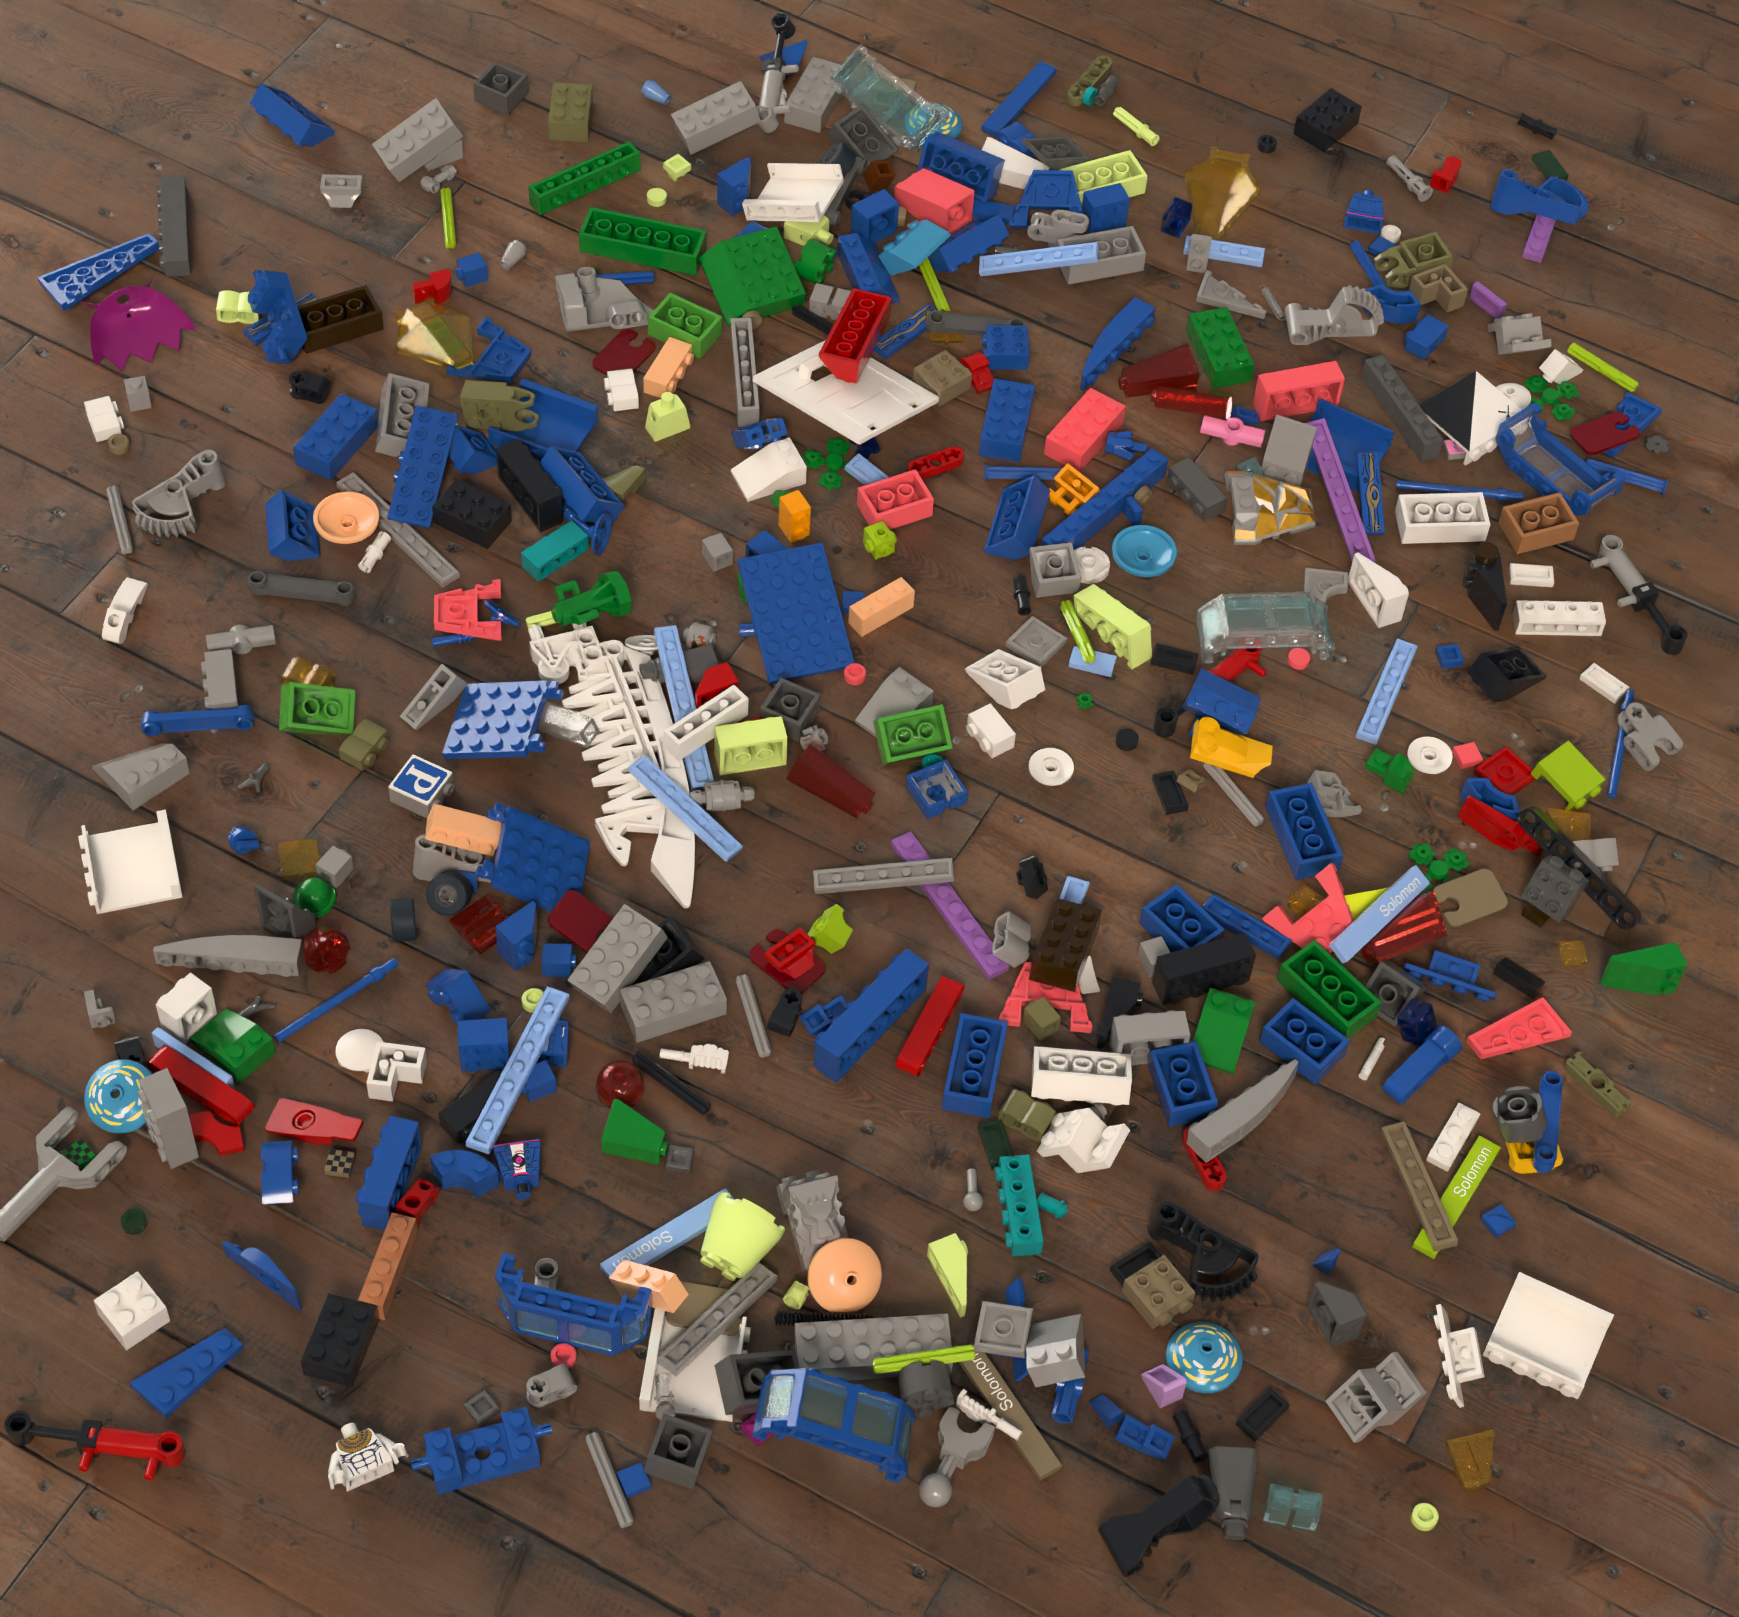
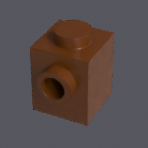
M889 160L872 161L863 174L869 191L887 190L896 176Z

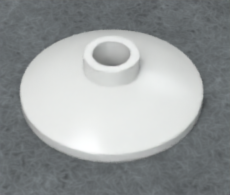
M1505 383L1496 387L1522 410L1530 405L1531 395L1524 386L1515 383Z
M638 635L625 639L626 646L649 656L658 650L654 635Z
M1421 737L1414 740L1407 752L1411 765L1427 774L1444 772L1450 767L1453 758L1449 746L1442 740L1434 737Z
M1056 748L1040 749L1029 760L1031 776L1044 785H1061L1067 782L1073 774L1074 764L1071 757L1064 751Z

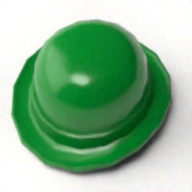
M317 877L304 880L295 889L293 894L295 905L302 909H308L315 918H320L329 913L336 900V891L333 886Z

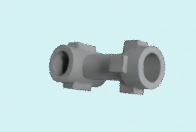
M446 165L441 169V173L434 178L429 176L423 177L421 180L422 188L427 192L437 193L440 189L439 183L445 179L450 181L457 174L456 169L452 165Z

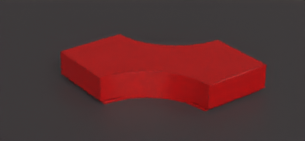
M211 1110L189 1114L195 1141L210 1143L216 1148L219 1156L244 1151L240 1126L221 1124L213 1117Z

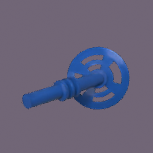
M563 498L564 517L568 522L572 520L589 538H592L593 553L598 556L601 555L608 544L611 533L610 514L603 513L595 526L592 525L590 527L576 516L575 510L570 508Z
M487 599L484 600L486 607L493 615L491 617L492 621H501V626L503 623L515 627L522 625L516 618ZM451 634L431 638L432 646L436 647L456 642L461 644L462 641L466 643L467 640L471 642V639L476 637Z

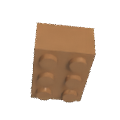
M1561 493L1504 506L1498 522L1516 554L1574 540L1579 526L1578 520Z

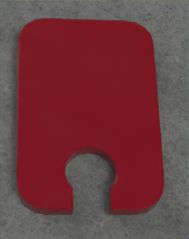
M630 329L622 330L593 359V368L607 375V371L632 369L634 373L654 353L656 344L652 340L645 338L640 347H632L629 345V342L635 340L638 337V333Z
M1614 412L1572 428L1570 430V437L1586 454L1597 455L1638 439L1640 437V430L1635 425L1630 426L1627 430H1618L1615 426L1629 422V418L1621 412Z
M575 890L567 891L548 916V924L551 928L586 953L589 952L597 941V934L604 932L613 920V917Z
M776 929L766 936V940L777 944L789 934L783 930ZM759 944L755 945L749 954L751 962L786 990L796 989L801 994L822 977L826 970L825 963L813 954L815 966L799 978L794 979L773 967L764 958V950Z

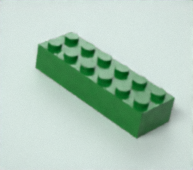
M590 207L579 233V252L695 276L701 264L699 257L707 249L706 230Z

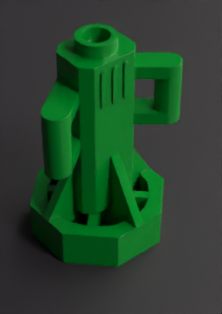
M609 571L599 575L598 581L592 589L580 593L575 580L554 587L558 602L553 604L551 614L554 621L559 622L562 626L570 623L581 625L599 618V613L602 611L609 612L612 617H621L631 613L632 599L627 584L618 571ZM572 590L574 596L565 599L563 593Z

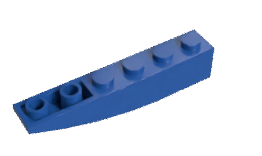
M1135 297L1111 320L1090 352L1082 374L1080 390L1084 391L1089 385L1092 386L1101 373L1104 374L1113 362L1115 363L1124 351L1129 350L1136 339L1141 338L1147 328L1153 326L1155 322V308Z

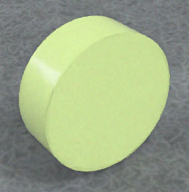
M661 188L650 189L647 192L648 204L654 207L663 206L667 202L666 191Z
M537 988L526 990L522 995L523 1008L533 1013L544 992Z
M1428 1503L1416 1505L1411 1514L1412 1524L1421 1531L1432 1530L1439 1518L1436 1508Z

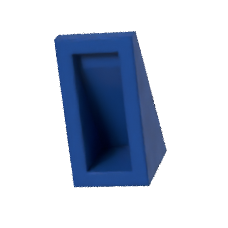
M1238 405L1228 414V419L1232 417L1238 418L1243 424H1259L1258 413Z
M1337 1248L1320 1254L1312 1266L1328 1276L1335 1267L1341 1250Z
M1103 1394L1089 1402L1108 1428L1121 1421L1123 1411Z

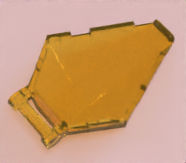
M1212 146L1210 156L1184 172V180L1196 234L1210 236L1212 240L1219 241L1261 193V187L1248 167L1251 154L1245 153L1242 155L1227 152Z
M432 297L426 298L424 302L404 310L398 309L394 311V317L399 323L396 341L397 353L407 356L414 353L419 355L420 360L444 366L447 363L454 365L456 369L463 368L474 362L470 316L439 306Z

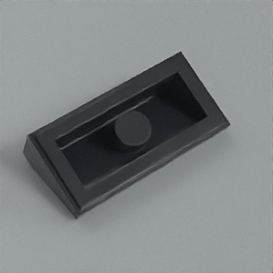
M1507 957L1496 965L1493 972L1495 976L1532 999L1545 984L1544 980Z

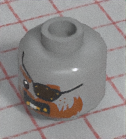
M694 622L690 628H685L682 640L686 641V648L689 650L712 644L714 648L717 634L714 633L711 626Z

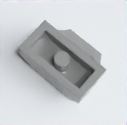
M322 174L320 190L326 197L329 206L351 208L356 198L361 194L362 175Z

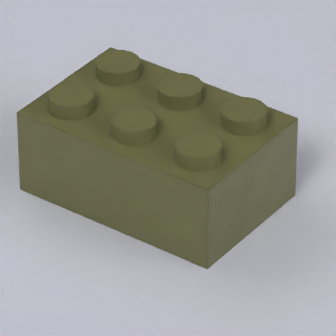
M553 82L548 120L549 140L588 142L593 104L592 84Z

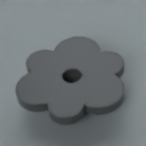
M1660 435L1648 437L1646 440V449L1653 451L1655 454L1660 452L1666 453L1669 449L1667 446L1668 441Z

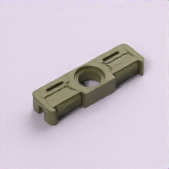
M1582 1052L1575 1053L1573 1058H1569L1566 1061L1564 1070L1614 1117H1619L1627 1111L1632 1103V1099H1626L1614 1087L1615 1083L1599 1068L1594 1069L1581 1056ZM1598 1080L1602 1082L1604 1088H1595L1592 1085V1081Z

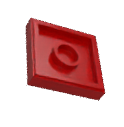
M1507 746L1478 765L1473 772L1479 778H1489L1491 784L1497 790L1508 795H1515L1536 780L1531 775L1533 769Z

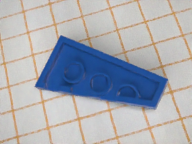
M1626 392L1623 402L1617 408V412L1625 414L1629 418V422L1618 424L1615 427L1618 430H1627L1630 426L1635 425L1641 433L1661 415L1662 408ZM1630 442L1602 453L1614 458Z
M224 1328L129 1383L130 1387L167 1419L244 1349L243 1344Z

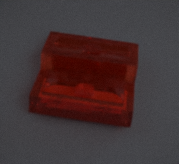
M486 895L449 921L460 936L474 950L482 954L497 944L496 926L509 917L502 912L501 906Z

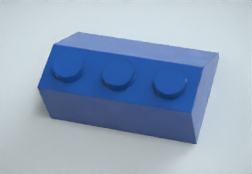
M280 490L265 503L269 553L285 561L318 558L320 556L318 532L313 521L316 507L284 490Z
M1201 668L1182 709L1201 718L1211 717L1219 723L1221 728L1245 736L1256 716L1261 698Z

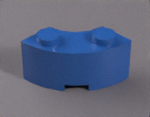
M1382 283L1365 289L1367 292L1370 291L1379 300L1383 309L1384 321L1399 324L1417 321L1421 303L1410 290L1403 292L1394 291ZM1362 307L1372 317V313Z
M1489 778L1466 779L1460 794L1463 804L1468 796H1472L1517 822L1520 810L1516 796L1497 790L1491 784Z
M292 1140L262 1142V1203L293 1202L295 1194H299L298 1179H294V1163H298V1148H293Z
M448 1150L430 1156L431 1170L443 1190L450 1187H463L479 1197L499 1186L498 1170L491 1162L476 1153L464 1150Z

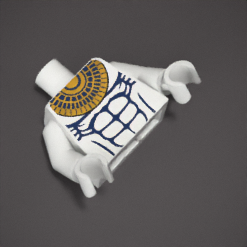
M355 1423L346 1424L341 1428L344 1439L336 1443L337 1451L331 1455L328 1469L330 1488L332 1490L334 1485L342 1483L346 1490L349 1491L394 1472L393 1461L395 1464H398L399 1457H409L404 1444H396L381 1434H374L372 1429L369 1428L359 1432Z

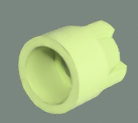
M794 1281L784 1295L783 1301L790 1308L799 1310L809 1295V1287Z

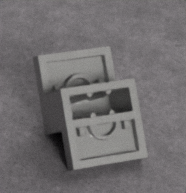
M1533 313L1494 319V323L1487 324L1488 333L1496 332L1498 355L1552 347L1551 339L1543 340L1541 317H1533Z
M1392 1352L1376 1368L1359 1369L1326 1400V1403L1352 1441L1358 1443L1376 1427L1393 1425L1427 1393L1399 1353Z

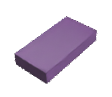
M1475 282L1472 285L1469 299L1493 318L1503 317L1507 303L1480 282Z

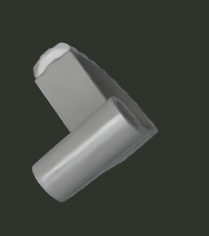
M1351 285L1341 289L1329 309L1321 310L1318 308L1313 310V308L1309 307L1308 310H1302V306L1298 303H1291L1284 309L1290 342L1294 345H1309L1325 337L1375 336L1378 325L1384 323L1383 309L1375 295H1372L1370 291L1367 292L1365 288L1359 289L1358 286L1352 288ZM1347 304H1356L1366 308L1372 313V318L1370 320H1362L1359 310Z
M213 450L202 451L194 456L178 474L135 498L132 504L136 514V525L142 527L145 532L149 531L152 535L157 533L160 537L164 533L168 538L171 534L178 538L179 533H183L186 536L188 531H192L195 534L197 523L190 504L191 499L199 497L201 493H207L206 490L208 489L220 490L226 484L216 452ZM152 507L156 512L163 515L176 516L188 511L189 515L175 520H161L152 518L143 512Z
M426 834L420 835L415 841L413 875L420 880L431 881L444 872H454V870L476 873L478 866L483 867L485 859L493 864L495 863L496 851L493 856L446 844H438L434 841L426 840ZM478 877V881L491 883L489 879Z

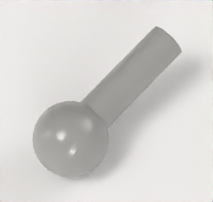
M968 1169V1193L964 1197L963 1204L967 1210L974 1212L982 1207L983 1198L977 1189V1171L975 1169Z

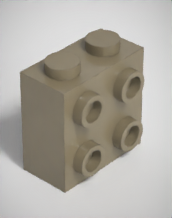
M944 350L914 368L913 382L939 396V402L936 404L940 407L971 389L972 373L958 362L956 357Z
M1165 1255L1126 1278L1122 1288V1293L1152 1329L1159 1325H1167L1173 1319V1316L1179 1312L1182 1314L1187 1312L1193 1306L1195 1291Z

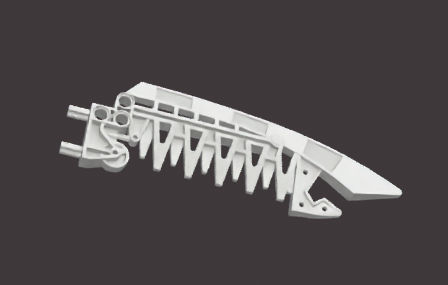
M572 623L573 631L544 638L540 626L532 625V628L528 629L532 640L529 641L530 655L532 661L538 666L540 679L548 681V683L550 681H558L561 684L569 677V667L574 666L578 671L579 683L569 687L570 694L575 695L562 700L564 709L594 706L579 712V719L586 720L572 726L574 735L603 732L588 738L589 746H596L582 752L584 761L613 758L598 765L599 772L604 773L591 779L593 787L624 784L608 791L609 798L616 799L601 805L603 814H615L595 819V827L615 860L621 866H627L631 851V841L624 838L623 835L627 831L658 834L651 858V872L683 908H689L692 899L695 869L694 832L659 799L636 800L641 797L654 795L631 773H627L629 766L644 755L659 767L654 754L657 752L660 763L659 768L690 796L683 759L678 761L664 748V730L672 726L673 722L658 679L657 682H653L651 679L643 680L639 671V664L648 663L651 657L625 647L618 640L599 643L593 626L587 627L586 623L581 625ZM624 660H627L631 672H622L621 667L624 664ZM635 682L637 689L629 690L628 685ZM614 692L611 694L598 695L601 693ZM642 700L643 706L636 707L634 702ZM647 717L649 723L643 724L641 719ZM612 718H624V719H618V720L607 721V720H610V719H612ZM652 734L654 741L650 742L648 735ZM622 744H634V745H628V746L617 747V746L622 745Z

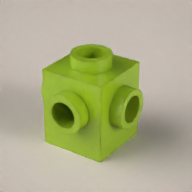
M884 521L864 528L863 543L865 549L873 555L875 560L894 553L897 539L895 533L889 530Z

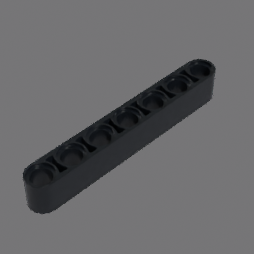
M1532 806L1519 813V825L1548 855L1561 858L1564 864L1572 869H1575L1576 862H1580L1584 866L1583 875L1589 880L1584 892L1618 927L1629 930L1640 923L1642 916L1639 909L1540 808ZM1528 812L1535 816L1534 823L1528 822L1526 817ZM1544 829H1548L1551 832L1550 840L1543 837ZM1560 845L1566 847L1568 851L1566 857L1559 853ZM1592 879H1596L1599 881V890H1596L1592 887ZM1608 896L1615 897L1617 901L1615 907L1609 905ZM1627 912L1633 916V923L1630 924L1625 921L1624 913Z

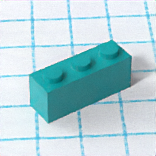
M571 520L521 552L522 567L539 582L589 550L588 535Z

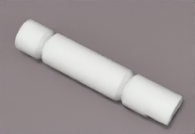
M1378 1038L1358 1075L1360 1079H1368L1385 1048L1383 1045L1384 1038Z

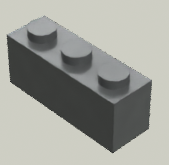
M1190 457L1169 467L1168 485L1180 495L1181 499L1204 522L1225 512L1227 497Z

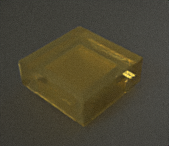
M1582 941L1559 942L1558 949L1563 966L1585 965L1588 959Z

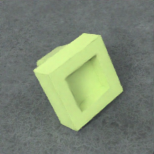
M677 154L663 162V169L667 171L668 176L673 181H677V178L685 176L691 170V164Z

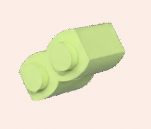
M231 290L219 292L216 307L218 321L253 324L259 321L260 313H252L251 306L248 303L249 292L238 293Z

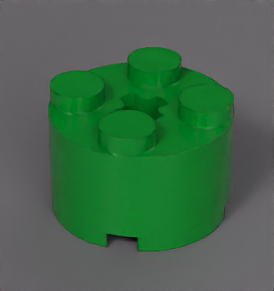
M809 239L800 253L802 254L800 261H796L795 269L800 278L814 285L816 283L823 284L825 274H830L834 268L835 263L832 261L836 257L837 250L817 240Z

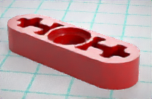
M949 447L914 459L908 463L907 472L916 469L921 479H925L960 467L964 461V451L959 447ZM932 461H938L941 463V465L933 466L930 463Z
M1190 1126L1187 1127L1183 1132L1182 1144L1202 1182L1210 1190L1217 1191L1222 1189L1225 1185L1227 1174L1220 1160L1216 1156L1207 1163L1201 1162L1194 1150L1186 1144ZM1213 1173L1214 1177H1219V1181L1210 1179L1211 1174Z

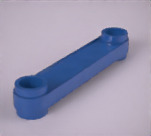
M240 705L232 709L171 713L148 711L141 718V729L143 734L147 736H157L160 733L229 728L249 730L253 727L254 712L247 705Z
M1554 1071L1546 1072L1542 1076L1539 1085V1095L1542 1098L1547 1116V1127L1543 1132V1137L1538 1141H1534L1532 1161L1534 1169L1540 1173L1550 1172L1554 1168L1557 1159L1563 1080L1561 1075Z

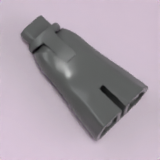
M712 644L683 652L690 682L700 683L706 670L719 664ZM660 657L649 660L648 663L639 664V671L643 680L651 679L653 682H657L658 679L660 683H666Z
M1215 1446L1208 1450L1212 1481L1220 1495L1216 1511L1221 1522L1220 1527L1224 1528L1225 1539H1245V1529L1248 1528V1521L1252 1512L1259 1452L1254 1448Z

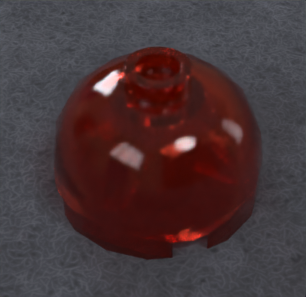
M618 1060L610 1062L601 1069L597 1076L596 1094L598 1100L607 1104V1107L610 1109L614 1099H619L632 1108L644 1095L645 1085L641 1071L627 1061Z

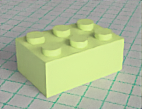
M782 716L716 726L714 755L719 774L726 775L786 765L787 734Z

